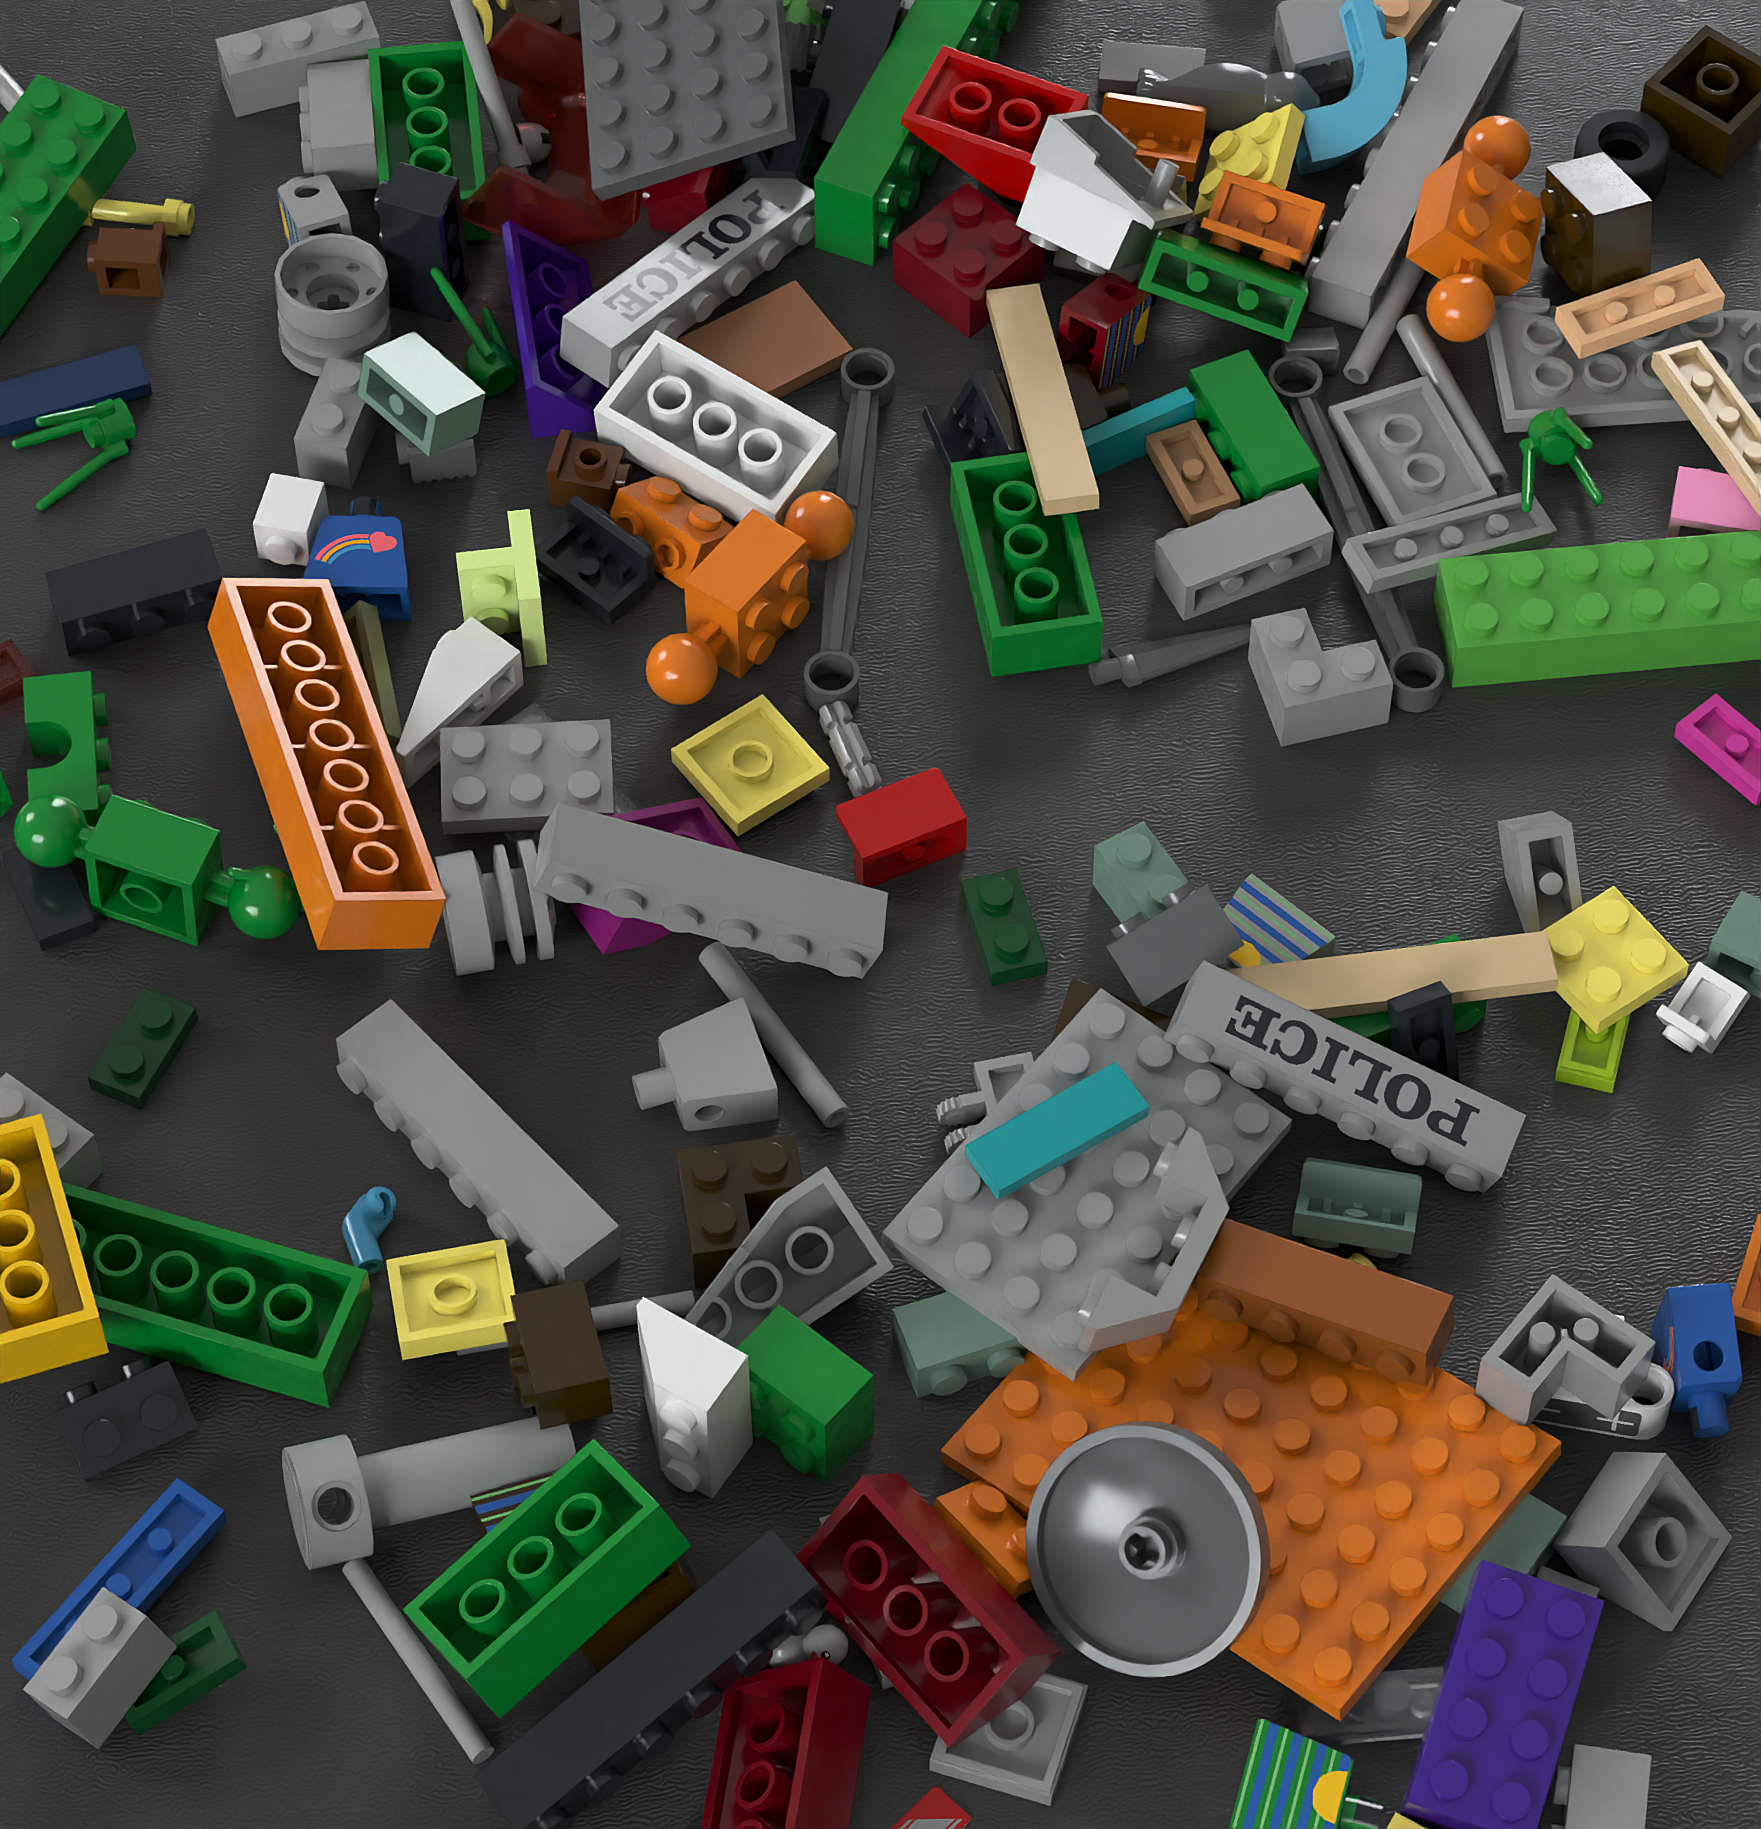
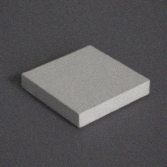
M1044 1672L1024 1697L955 1747H948L938 1736L929 1761V1770L1052 1806L1088 1695V1685Z

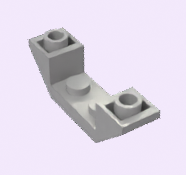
M1191 1127L1188 1128L1179 1146L1168 1141L1152 1173L1162 1179L1154 1200L1185 1215L1171 1242V1246L1179 1249L1180 1252L1172 1267L1163 1262L1159 1264L1146 1291L1113 1274L1102 1294L1093 1289L1089 1291L1075 1319L1076 1323L1084 1327L1076 1348L1085 1353L1167 1332L1230 1209L1201 1133Z

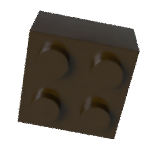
M1705 25L1644 84L1640 112L1648 114L1662 125L1669 135L1671 147L1722 177L1761 139V57Z
M1604 152L1546 166L1545 189L1541 191L1540 196L1541 206L1545 214V235H1542L1540 238V250L1545 263L1548 266H1552L1566 281L1568 287L1572 291H1576L1582 298L1650 275L1652 200Z

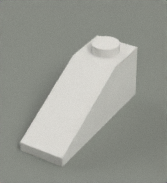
M472 616L456 630H450L441 637L432 651L396 749L399 772L404 785L408 789L440 761V728L480 725L524 685L521 652Z

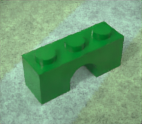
M91 671L23 678L25 725L33 756L47 754L66 756L56 765L27 769L28 799L30 801L45 794H57L69 798L81 808L88 826L95 828L108 801L113 795L111 784L102 783V772L112 771L108 737L100 738L99 726L109 725L106 692H95Z

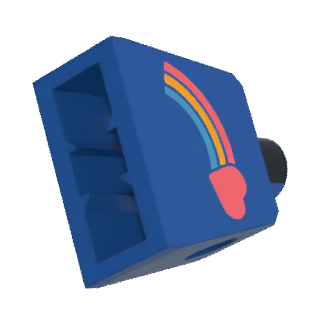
M358 497L352 500L349 516L328 515L323 518L302 579H329L342 615L361 600L377 607L379 620L412 621L401 520L393 516H382L383 505L372 497Z
M1730 1283L1669 1287L1651 1325L1653 1340L1656 1342L1655 1350L1658 1364L1670 1374L1674 1381V1395L1669 1411L1674 1413L1689 1411L1694 1437L1711 1438L1726 1434L1730 1431L1726 1407L1730 1406L1742 1383Z

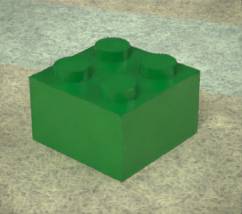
M778 1305L736 1348L748 1355L752 1436L761 1438L764 1435L781 1448L782 1455L795 1469L802 1473L811 1471L827 1483L874 1434V1375L781 1305Z

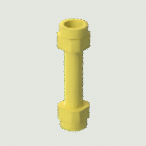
M169 198L165 200L164 206L99 199L95 203L92 212H88V217L82 226L92 227L94 219L153 226L154 222L165 223L167 236L179 237L180 234H191L195 220V209L193 204Z

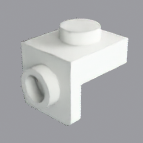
M1698 961L1670 1005L1666 1007L1662 1004L1656 1012L1657 1017L1667 1026L1662 1035L1689 1053H1692L1698 1045L1712 1054L1750 998V994Z

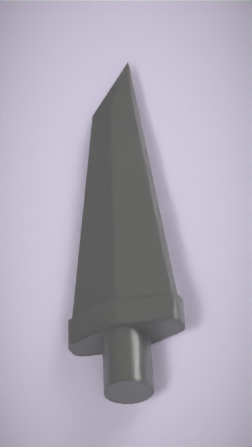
M1251 624L1109 648L1110 659L1089 664L1090 678L1095 686L1119 679L1127 687L1140 685L1142 682L1247 645L1250 641Z

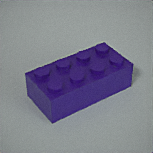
M1481 1560L1472 1575L1399 1812L1400 1815L1439 1829H1537L1605 1602L1604 1600Z

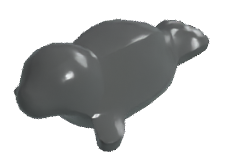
M1216 63L1198 67L1171 80L1148 68H1140L1138 73L1136 97L1205 107L1207 109L1205 131L1218 134L1227 130L1233 131L1254 121L1263 113L1274 112L1291 103L1300 111L1319 108L1320 105L1319 95L1310 87L1309 82L1302 75L1292 71H1281L1266 75L1238 64Z

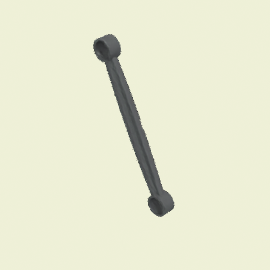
M874 348L855 350L848 354L841 364V393L844 400L849 404L839 460L835 495L843 499L852 512L854 534L850 544L840 555L827 560L820 652L813 655L804 667L805 699L810 707L819 712L823 705L832 704L837 700H842L851 709L856 705L860 697V670L858 663L851 656L862 594L870 532L880 408L890 402L895 392L893 361L886 353ZM862 373H874L884 378L880 383L869 386L857 384L851 379ZM829 674L841 675L850 681L846 687L834 691L821 689L814 684L818 678Z
M1286 356L1280 358L1271 366L1268 382L1320 465L1317 492L1342 551L1347 538L1374 532L1375 529L1345 458L1319 406L1323 379L1320 367L1313 360L1304 356ZM1288 380H1299L1311 386V389L1301 393H1291L1283 390L1278 385ZM1345 559L1366 611L1390 660L1388 671L1393 681L1392 704L1407 712H1423L1431 709L1439 702L1442 694L1444 665L1441 659L1433 652L1419 648L1398 587L1367 594ZM1406 672H1419L1430 677L1433 683L1424 688H1411L1403 685L1397 677Z

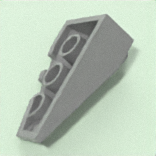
M825 1166L774 1201L684 1320L736 1349L778 1305H781L808 1326L894 1268V1265L830 1170Z

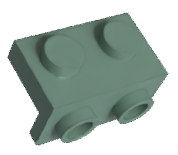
M1308 1157L1304 1160L1291 1235L1304 1237L1303 1240L1307 1244L1320 1248H1335L1339 1246V1243L1361 1246L1366 1253L1381 1258H1394L1399 1253L1411 1255L1423 1179L1420 1175Z

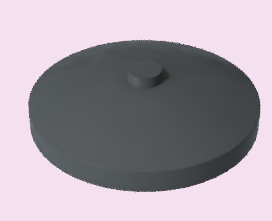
M1133 1421L1112 1425L1091 1433L1068 1447L1054 1460L1038 1484L1031 1501L1026 1525V1556L1036 1595L1045 1613L1063 1637L1081 1653L1102 1666L1117 1672L1141 1677H1166L1193 1670L1215 1659L1236 1643L1249 1628L1258 1613L1265 1595L1270 1570L1269 1535L1261 1506L1252 1487L1231 1459L1212 1443L1189 1430L1162 1422Z

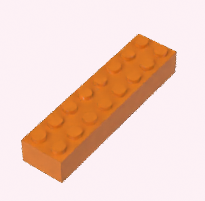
M222 578L207 628L318 950L429 948L445 905L446 897L329 579Z

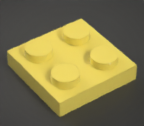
M1293 103L1274 112L1263 113L1254 121L1233 131H1224L1214 139L1210 146V156L1203 180L1199 186V196L1193 217L1200 223H1202L1203 217L1208 218L1225 170L1286 190L1305 115Z
M763 694L671 749L672 763L737 836H740L830 781L829 767Z
M1615 886L1607 889L1542 930L1547 931L1557 971L1558 985L1556 992L1596 1035L1687 976L1689 964Z
M505 1239L386 1260L402 1360L506 1342L503 1323L514 1320L510 1296L515 1295Z

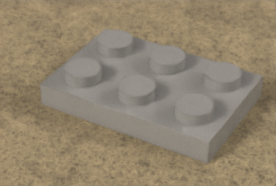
M1427 375L1329 407L1327 421L1388 527L1496 499V491Z
M610 719L440 728L443 835L543 829L558 803L606 816L615 815Z

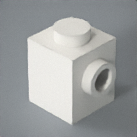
M271 473L253 522L258 558L269 559L282 565L297 564L307 566L321 520L329 515L324 482Z

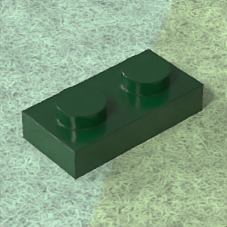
M1017 868L961 880V895L991 986L1047 974L1048 960Z
M144 987L87 1077L90 1090L142 1110L198 1021L196 1007Z
M213 1610L169 1638L177 1648L125 1714L129 1725L139 1735L248 1668L226 1621L216 1610Z

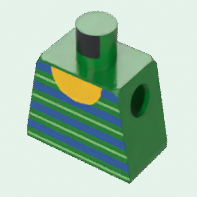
M1258 1718L1229 1829H1379L1384 1802L1348 1793L1354 1760L1350 1756L1270 1721Z

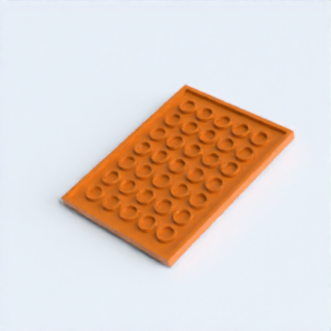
M1196 1277L1167 1332L1102 1349L1075 1382L1029 1351L1024 1356L1025 1364L1016 1366L940 1450L943 1464L971 1482L981 1479L988 1486L997 1489L1017 1512L1028 1518L1031 1501L1045 1472L1054 1460L1068 1447L1091 1433L1126 1422L1153 1421L1181 1427L1212 1443L1231 1459L1252 1487L1265 1518L1270 1544V1570L1263 1601L1249 1628L1229 1650L1341 1722L1519 1503L1530 1493L1561 1455V1441L1532 1423H1529L1526 1427L1512 1421L1475 1396L1474 1388L1436 1366L1427 1387L1409 1381L1395 1382L1384 1377L1377 1370L1351 1361L1338 1362L1332 1360L1320 1350L1294 1341H1277L1262 1330L1236 1321L1233 1323L1220 1321L1211 1316L1207 1311L1199 1309Z

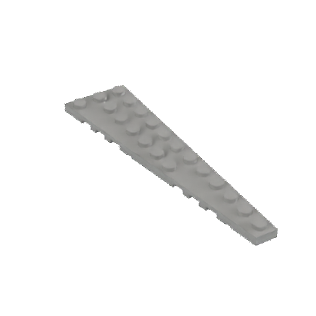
M1494 295L1496 305L1495 316L1485 335L1504 433L1528 431L1530 421L1537 414L1543 411L1555 410L1558 407H1564L1569 418L1579 428L1689 420L1651 368L1653 352L1700 339L1757 415H1761V311L1719 310L1579 359L1555 323L1556 309L1559 306H1550L1549 298Z

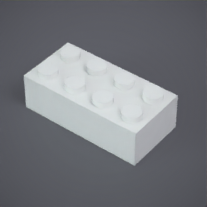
M657 330L649 337L594 409L598 441L600 443L624 447L627 459L659 477H665L674 481L684 492L738 523L752 509H755L784 527V518L792 502L807 492L820 491L839 465L836 432Z

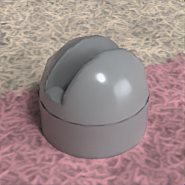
M535 123L513 125L519 145L526 146L531 164L543 162L552 150L551 144H542L543 139L550 137L549 131L542 125Z

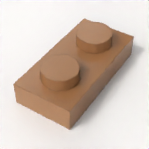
M1196 419L1146 435L1145 450L1188 527L1209 520L1223 510L1240 508L1241 498Z

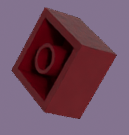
M966 182L893 240V282L970 339L991 322L986 305V290L1037 284L1043 280L1044 248L1029 240L1031 232L1016 226V217Z

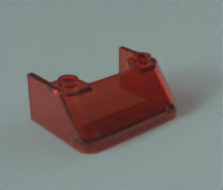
M517 12L487 43V48L496 75L518 85L517 103L525 120L528 123L542 125L551 134L550 144L552 145V150L548 159L546 183L541 182L502 164L462 205L463 219L502 237V225L510 220L560 247L622 237L639 220L642 188L603 201L592 190L582 42L523 13Z

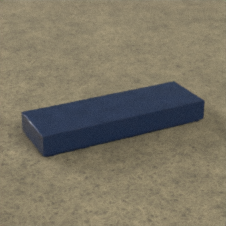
M136 344L0 382V438L38 428L39 426L36 425L35 420L39 416L91 406L107 399L121 398L126 403L153 395L151 384Z

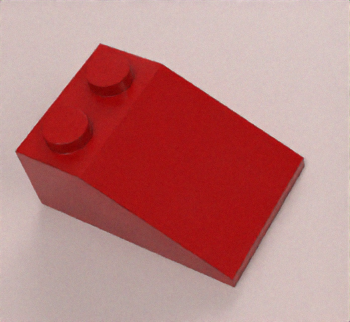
M943 45L901 117V125L996 194L1023 203L1036 168L1035 165L1029 162L1048 116L1088 110L1089 95Z

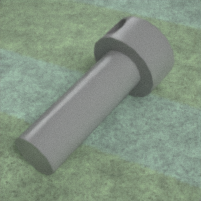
M536 1416L359 1457L356 1456L347 1435H339L284 1448L282 1451V1467L288 1506L299 1549L309 1570L371 1556L374 1546L373 1530L471 1508L470 1496L555 1473L576 1455V1450L569 1424L541 1430L538 1417ZM335 1488L337 1492L335 1508L329 1514L320 1516L318 1512L320 1496L326 1490Z

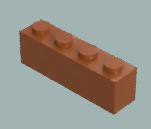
M1225 1218L1196 1275L1199 1309L1207 1311L1214 1318L1227 1323L1236 1321L1264 1331L1268 1336L1280 1342L1294 1341L1320 1350L1325 1356L1338 1362L1351 1361L1377 1370L1381 1375L1395 1382L1409 1381L1427 1387L1454 1330V1296L1227 1218Z

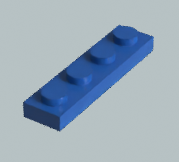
M176 1478L12 1658L15 1671L30 1681L102 1587L145 1614L227 1523L225 1511L179 1478Z

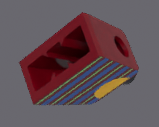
M1105 272V274L1101 275L1062 305L1056 344L1062 364L1078 362L1085 365L1096 389L1113 385L1137 358L1145 345L1150 309L1156 304L1157 295L1138 289V279L1131 283L1114 273Z

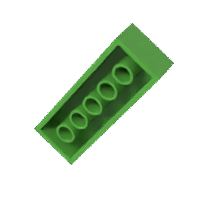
M1761 530L1439 559L1433 601L1451 687L1761 660Z

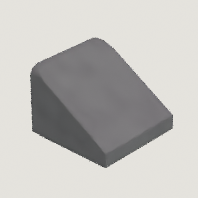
M1334 328L1294 329L1290 342L1280 340L1282 358L1286 356H1304L1317 363L1322 371V375L1337 374L1340 351Z

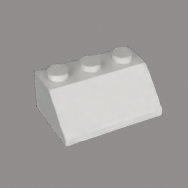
M643 1297L636 1306L643 1388L661 1470L667 1479L678 1488L687 1492L697 1490L713 1499L753 1444L748 1355Z

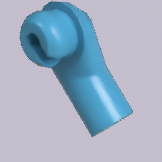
M381 1186L373 1187L366 1194L362 1195L342 1223V1232L354 1267L368 1270V1275L375 1274L384 1266L377 1239L391 1222L397 1207L395 1195L389 1189Z

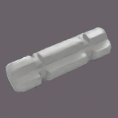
M842 700L823 705L819 710V722L825 735L831 738L828 742L843 775L849 778L847 784L853 797L857 798L882 788L880 774L876 766L870 763L872 757L857 724L851 721L853 715L848 705Z

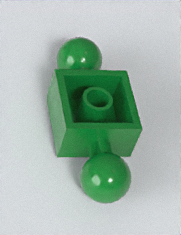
M45 794L27 802L21 808L15 820L14 838L16 845L22 855L30 862L41 867L55 868L64 866L76 858L85 860L91 909L93 912L197 947L219 905L228 908L230 917L238 929L246 935L257 939H272L285 934L295 925L301 913L302 902L299 893L288 878H292V876L278 867L261 865L247 869L260 872L251 879L239 880L227 876L226 871H223L220 830L212 828L208 823L198 818L187 817L184 819L160 811L154 805L143 800L135 799L130 801L112 795L94 828L88 826L83 811L75 802L61 795Z

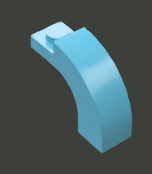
M1346 0L1338 9L1352 59L1353 81L1347 97L1342 101L1324 107L1301 111L1305 115L1295 153L1300 175L1334 167L1356 155L1388 123L1400 102L1407 76V51L1404 36L1384 40L1383 36L1386 34L1385 16L1379 5L1375 6L1373 0Z

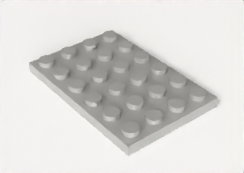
M1102 988L1098 990L885 1228L881 1239V1244L942 1288L1018 1338L1020 1344L1073 1382L1077 1380L1101 1352V1350L1085 1353L1076 1348L1084 1327L1076 1323L1075 1319L1089 1291L1093 1289L1102 1294L1112 1274L1146 1291L1159 1264L1163 1262L1172 1267L1180 1252L1179 1249L1171 1246V1242L1185 1215L1154 1200L1162 1179L1152 1173L1168 1141L1179 1146L1189 1127L1201 1133L1228 1203L1287 1135L1292 1119L1211 1063H1199L1182 1056L1176 1050L1175 1045L1163 1040L1166 1032ZM1116 1061L1150 1106L1148 1116L997 1200L964 1155L966 1144Z

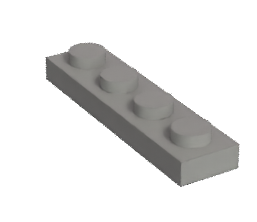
M1520 492L1347 538L1341 553L1367 594L1436 576L1438 561L1442 558L1529 551L1551 545L1558 530L1535 496L1533 497L1532 510L1528 513L1523 512L1521 509L1522 499Z

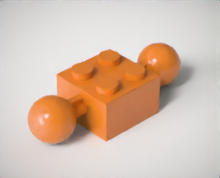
M1489 116L1475 123L1465 137L1463 150L1424 178L1406 258L1440 279L1432 288L1427 299L1426 310L1428 320L1432 328L1441 337L1453 342H1468L1484 334L1495 316L1496 305L1494 295L1510 296L1529 281L1543 217V209L1540 199L1511 181L1525 169L1530 158L1531 145L1525 129L1517 121L1506 116Z
M811 491L799 496L792 502L784 518V527L755 509H752L684 579L687 633L671 634L661 639L650 651L646 662L647 680L657 696L668 703L676 705L693 704L703 699L712 690L717 679L718 666L741 679L754 664L760 665L766 661L774 649L775 642L789 628L794 629L798 627L808 613L810 602L808 600L807 577L809 568L807 567V562L809 560L826 561L840 555L850 544L854 534V518L846 502L831 492Z

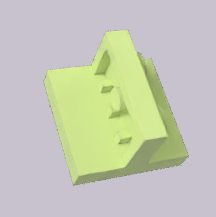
M530 509L507 511L511 547L456 553L464 622L472 616L498 636L504 633L521 632L525 667L547 665L542 604Z

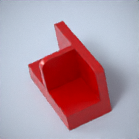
M938 768L929 769L836 806V817L853 846L854 874L862 886L870 888L967 849V817Z

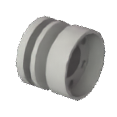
M335 233L316 235L293 244L279 258L274 273L276 300L279 308L277 313L279 339L283 354L295 367L311 375L320 376L328 356L363 363L365 352L390 342L388 271L384 257L372 244L350 235Z
M532 839L517 841L519 867L512 869L509 867L504 845H494L493 872L482 874L472 850L434 857L435 870L446 897L442 912L451 957L457 976L494 969L495 942L506 940L510 953L517 965L526 963L523 937L531 935L533 936L539 960L554 958L553 939L555 925H557L554 900L551 895L533 891L537 853Z

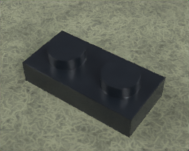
M1442 981L1388 999L1392 1050L1460 1083L1452 996Z

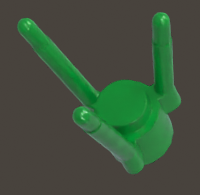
M433 267L430 271L431 276L474 342L464 354L466 371L463 369V373L485 391L486 396H495L502 393L516 380L519 363L510 353L492 311L487 307L483 308L481 315L493 343L485 339L442 271L438 267ZM442 354L448 361H450L452 364L454 363L452 360H450L448 357Z
M121 398L107 399L95 405L39 416L35 420L37 426L44 427L54 424L57 426L12 440L11 446L14 449H20L82 431L91 448L94 449L101 446L105 449L37 502V509L44 511L111 460L128 454L129 451L125 441L136 437V428L131 413Z
M1558 407L1555 410L1543 411L1537 414L1528 426L1529 438L1523 439L1519 443L1523 454L1522 511L1528 513L1532 510L1536 457L1544 463L1551 465H1562L1568 462L1594 504L1602 505L1604 498L1576 450L1577 443L1586 450L1591 449L1593 446L1592 441L1569 418L1564 407Z

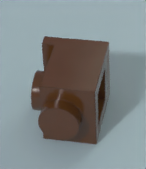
M154 222L153 230L100 228L97 241L89 242L87 252L88 271L96 273L100 295L163 298L171 259L165 223Z
M561 429L546 469L549 504L567 508L566 503L576 495L590 506L597 505L609 515L618 489L631 485L633 466L625 462V448L572 438L570 430Z

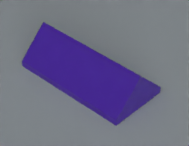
M508 220L502 225L506 274L531 439L557 436L561 429L570 430L572 434L597 431L594 409L608 392V388L560 357L562 317L593 295L588 260Z

